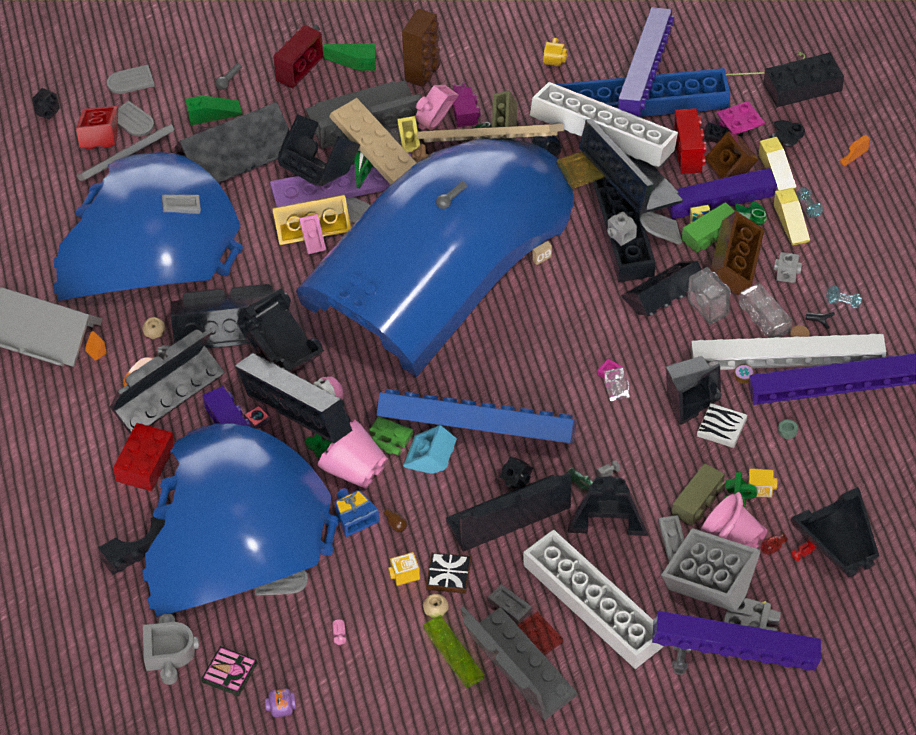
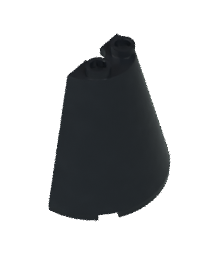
M613 476L596 477L593 480L568 525V533L588 534V517L628 519V535L648 536L646 521L626 481L623 478Z
M859 487L843 493L836 502L812 513L808 509L793 516L790 520L792 526L844 572L848 578L858 574V570L862 568L868 570L875 565L874 560L879 557Z

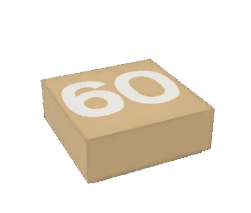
M548 241L533 249V262L536 265L551 258L552 245Z

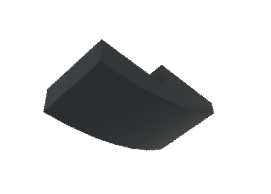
M708 122L705 126L704 140L718 143L730 131L726 126L722 127ZM743 132L736 134L743 139Z

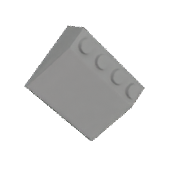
M692 528L661 576L671 591L736 612L746 597L760 550Z

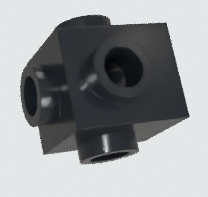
M41 88L32 98L35 114L50 120L60 109L57 94L47 89Z
M510 456L508 462L502 467L500 478L505 480L504 484L510 488L523 487L529 483L534 467L519 458Z

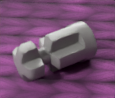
M614 460L611 462L612 466L606 464L598 468L596 473L598 477L613 475V470L616 472L621 470L620 464Z

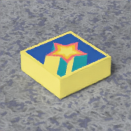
M709 205L690 208V223L710 212Z

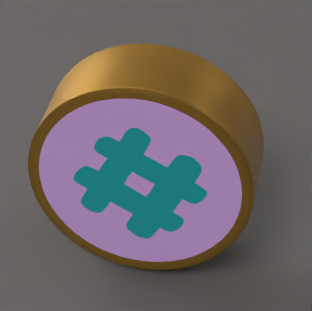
M746 364L738 365L734 371L735 380L743 384L749 383V376L754 375L753 368Z

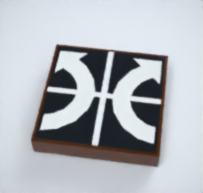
M431 552L426 590L467 594L471 556Z

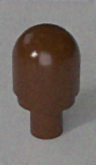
M389 508L384 511L383 514L388 518V525L394 531L403 532L407 528V521L400 513H393Z

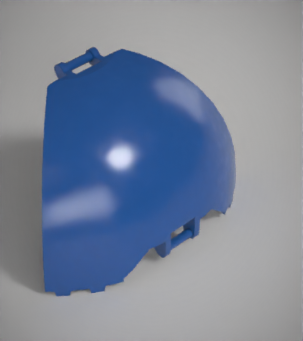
M154 152L117 159L107 165L109 167V174L103 181L91 185L89 194L82 205L75 211V214L81 218V221L59 243L58 256L54 258V268H57V282L54 283V294H58V301L143 287L207 281L212 278L215 272L227 277L231 272L230 268L237 255L243 250V246L234 240L241 226L237 214L228 196L210 173L196 162L174 153ZM162 195H199L200 214L163 212ZM228 247L231 253L223 265L220 259Z
M212 424L193 429L174 443L175 446L170 452L178 460L179 466L175 476L161 480L160 487L162 489L157 508L154 509L153 513L155 518L165 519V525L151 544L148 552L145 553L146 568L142 570L143 579L148 581L151 594L147 598L150 609L155 610L156 617L213 602L277 581L316 566L320 554L329 556L333 554L334 547L332 545L335 529L339 524V518L329 514L331 494L313 468L284 442L266 432L249 426ZM175 490L172 504L166 505L169 491ZM324 524L328 526L325 543L321 541Z

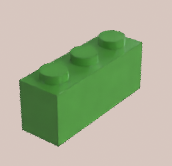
M726 202L683 227L682 240L695 253L708 248L709 245L718 240L722 220L735 211Z

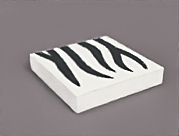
M710 403L697 436L734 448L747 420V415Z

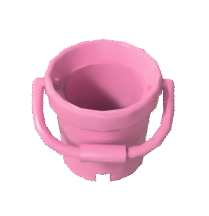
M739 492L735 495L731 494L721 501L708 516L701 528L702 532L756 549L759 546L757 545L759 540L763 541L768 531L743 507V499Z

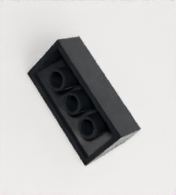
M680 261L621 296L638 315H646L648 317L657 313L658 308H665L671 305L672 300L685 297L687 295L686 292L701 288V284L707 280L698 261Z

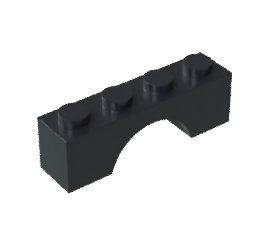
M150 518V530L140 540L125 542L114 538L98 547L100 558L112 575L123 571L126 567L141 561L145 557V553L148 552L151 544L164 527L165 519Z

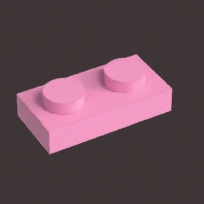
M318 215L299 218L308 255L326 251Z

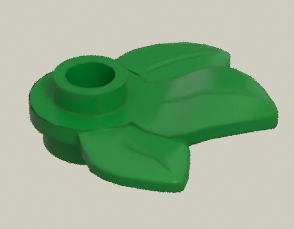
M753 201L750 207L735 204V211L755 224L761 225L766 222L765 209L756 201Z

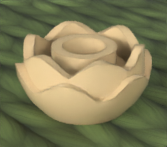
M153 317L144 322L142 330L146 337L155 339L163 336L166 326L161 319Z
M432 594L423 602L425 614L432 618L443 616L449 608L447 599L440 594Z

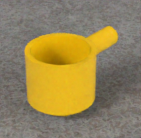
M553 38L551 42H546L543 64L561 67L562 63H565L567 59L565 44L558 43L559 40L557 38Z

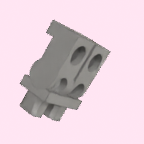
M744 598L736 612L727 610L724 622L777 631L776 628L768 627L767 623L778 626L781 612L770 609V603L763 604L759 601Z

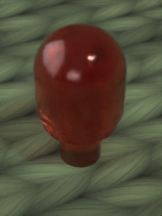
M785 534L779 537L771 536L762 541L761 551L766 555H771L782 548L781 544L787 542L788 539Z

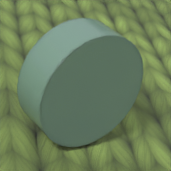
M785 419L779 423L778 433L782 438L792 439L797 435L798 425L795 421Z

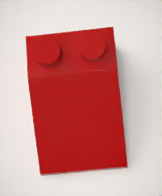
M118 106L83 109L76 127L79 148L93 149L97 146L108 148L115 145L118 129Z

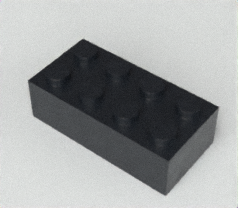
M831 52L765 68L763 84L777 108L840 92L843 90L844 75Z

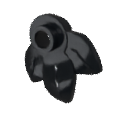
M786 120L775 121L774 126L778 131L772 134L770 138L777 137L780 143L784 142L785 147H791L796 145L798 140L805 135V129L800 123H791Z
M555 135L548 136L547 138L543 136L533 137V144L546 149L554 156L560 155L561 143Z

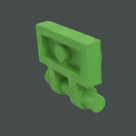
M379 416L369 430L370 435L373 436L371 438L380 449L385 450L387 454L392 455L393 453L398 456L401 453V448L397 446L405 448L413 435V429Z

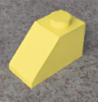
M415 116L397 119L402 148L407 153H412L414 149L420 146V140L417 139L418 129Z

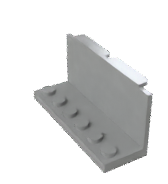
M0 287V347L56 365L64 366L66 364L74 367L87 326L93 327L94 324L101 326L103 318Z

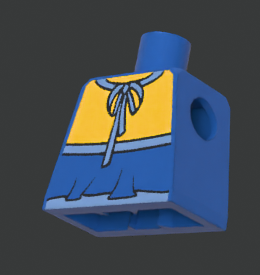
M344 488L337 493L339 499L335 501V510L345 537L380 522L379 510L361 491L350 494Z

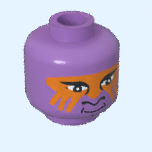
M287 688L272 690L269 692V698L265 699L266 711H271L273 717L291 715L293 709H296L294 693H291Z

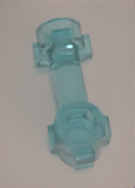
M802 187L797 191L798 199L804 200L808 206L806 212L810 218L820 216L824 212L822 204L820 202L815 204L810 197L812 195L810 189Z
M831 286L826 293L827 301L831 304H836L840 300L851 303V307L860 308L863 297L858 294L850 296L840 293V288L837 286Z

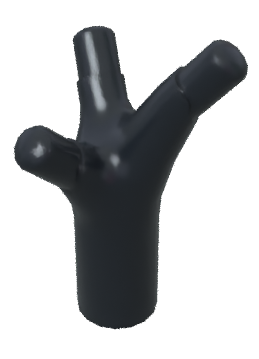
M807 312L806 320L820 322L826 329H829L830 326L826 319L834 316L835 313L817 314Z

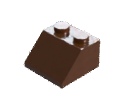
M727 132L705 157L721 179L745 174L759 160L743 139L731 132Z

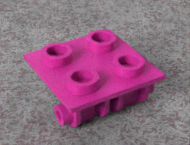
M749 101L717 112L721 119L719 125L722 127L726 126L733 134H739L765 124Z

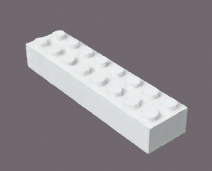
M548 82L532 98L530 116L549 124H563L565 130L582 136L585 121L592 118L624 153L633 156L635 159L648 162L653 166L659 167L675 150L678 132L551 82Z
M552 530L523 552L524 567L632 667L638 668L664 647L657 643H652L654 620L555 530Z

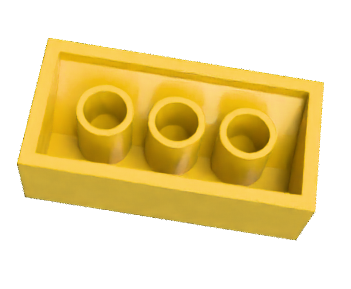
M344 194L272 208L280 245L304 241L299 218L315 214L318 215L323 237L345 233L351 228Z

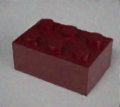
M304 24L295 32L290 40L285 42L279 51L275 52L273 59L276 81L293 89L324 57L322 33Z

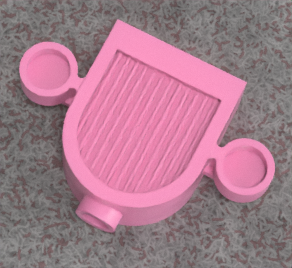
M434 85L426 97L423 96L416 105L418 111L415 119L419 122L418 128L423 131H427V129L431 131L436 128L453 105L458 94L446 85Z

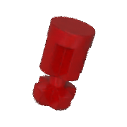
M808 540L798 546V551L792 550L791 557L795 561L801 560L800 555L803 557L807 556L815 550V546Z

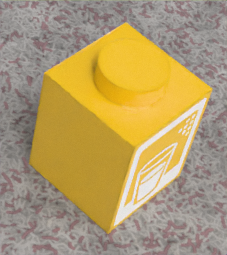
M749 469L748 484L755 485L758 489L757 497L772 498L773 490H777V478H773L774 470Z
M413 552L390 559L391 567H388L389 576L395 580L397 586L420 580V570Z

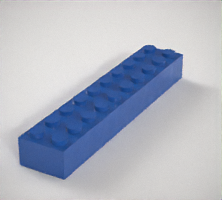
M725 68L657 74L655 81H653L652 90H650L649 100H646V108L642 110L641 116L637 117L675 114V110L683 109L707 111L729 108L730 90ZM626 77L556 85L619 109V96Z
M386 389L385 393L380 392L377 416L565 443H574L577 419H572L573 415L559 413V417L553 416L554 412L540 411L539 414H535L534 409L520 408V411H515V407L501 405V409L495 408L496 404L482 403L481 406L476 405L477 401L462 400V403H457V399L443 397L442 401L438 400V396L424 395V398H421L419 393L405 392L404 395H400V391Z

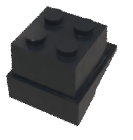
M703 356L666 366L667 395L673 405V413L680 425L698 416L700 411L710 406V403L714 404L721 399L719 363L710 368Z

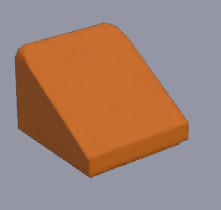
M92 331L86 343L85 351L94 360H98L106 354L105 342Z

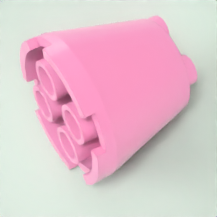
M354 419L352 423L350 422L353 431L336 443H331L327 449L328 453L324 452L318 466L332 475L367 489L373 481L371 478L374 475L379 476L385 467L383 465L388 458L363 426Z

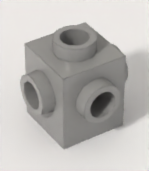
M621 212L608 220L607 232L611 238H614L622 246L636 238L637 225L631 217Z
M780 253V259L775 260L774 270H777L776 281L795 283L796 276L801 273L802 267L798 254Z

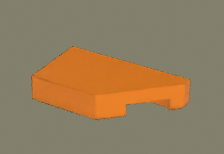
M865 134L853 142L849 147V154L842 158L840 163L846 166L868 151L870 138Z

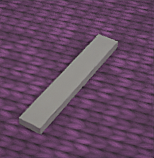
M172 124L157 130L77 174L79 181L90 178L108 168L107 165L115 160L127 157L173 132Z

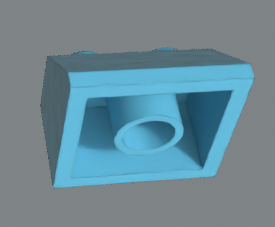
M441 425L415 435L403 466L429 474L445 470L449 464L450 455L454 451L457 438Z

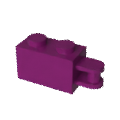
M465 82L461 85L452 84L453 91L458 94L452 105L457 128L477 125L481 112L480 107L476 106V94H473L471 87L466 88Z

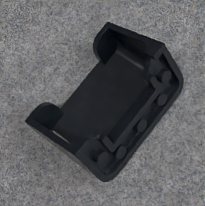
M281 288L245 308L237 319V324L258 356L275 363V365L293 374L321 355L324 350L319 340L315 338L308 340L289 312L291 299Z

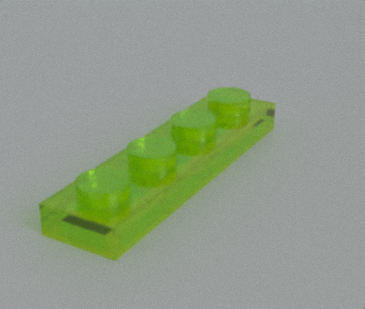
M441 615L423 624V629L466 689L484 679L483 672Z

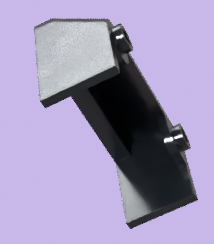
M297 114L279 154V165L319 187L346 175L350 170L360 144L338 136L327 163L315 157L318 151V143L312 138L318 127V122Z

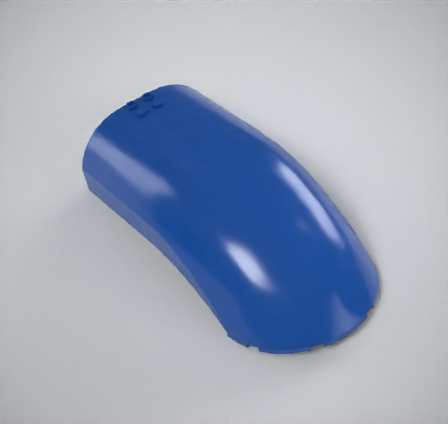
M475 139L434 152L413 165L370 205L296 289L299 301L302 306L315 314L319 309L326 311L331 306L380 337L383 348L399 358L402 369L417 377L484 296L520 259L546 240L556 235L560 236L570 220L574 204L573 187L568 172L558 158L546 149L520 140ZM462 181L466 183L467 187L451 200L450 207L446 209L437 207L436 199L438 196L448 194Z

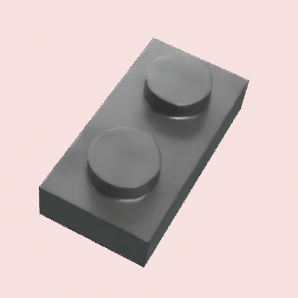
M502 584L488 596L489 603L497 609L501 607L517 624H520L532 612V606Z

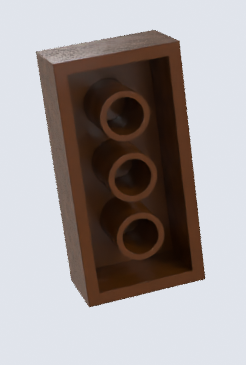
M419 8L402 30L404 75L407 82L424 87L431 80L434 71L438 70L440 66V48L438 47L439 23L437 22V14Z
M737 211L722 220L709 277L737 295L751 287L765 230Z

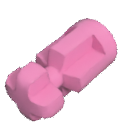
M335 620L332 622L333 635L336 636L334 637V643L341 645L346 642V637H343L345 635V624L343 620Z

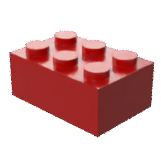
M697 109L675 110L674 131L678 132L676 152L680 174L702 173V166L706 164L705 154H703L706 153V142L702 141L704 140V130L700 129L702 121L701 116L697 114Z
M136 423L113 466L116 482L152 491L171 455V449L175 446L173 432Z

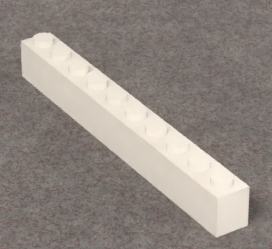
M884 334L698 340L691 343V359L703 356L710 368L719 363L720 370L735 369L741 364L749 365L753 369L811 367L862 361L871 358H885L886 347Z

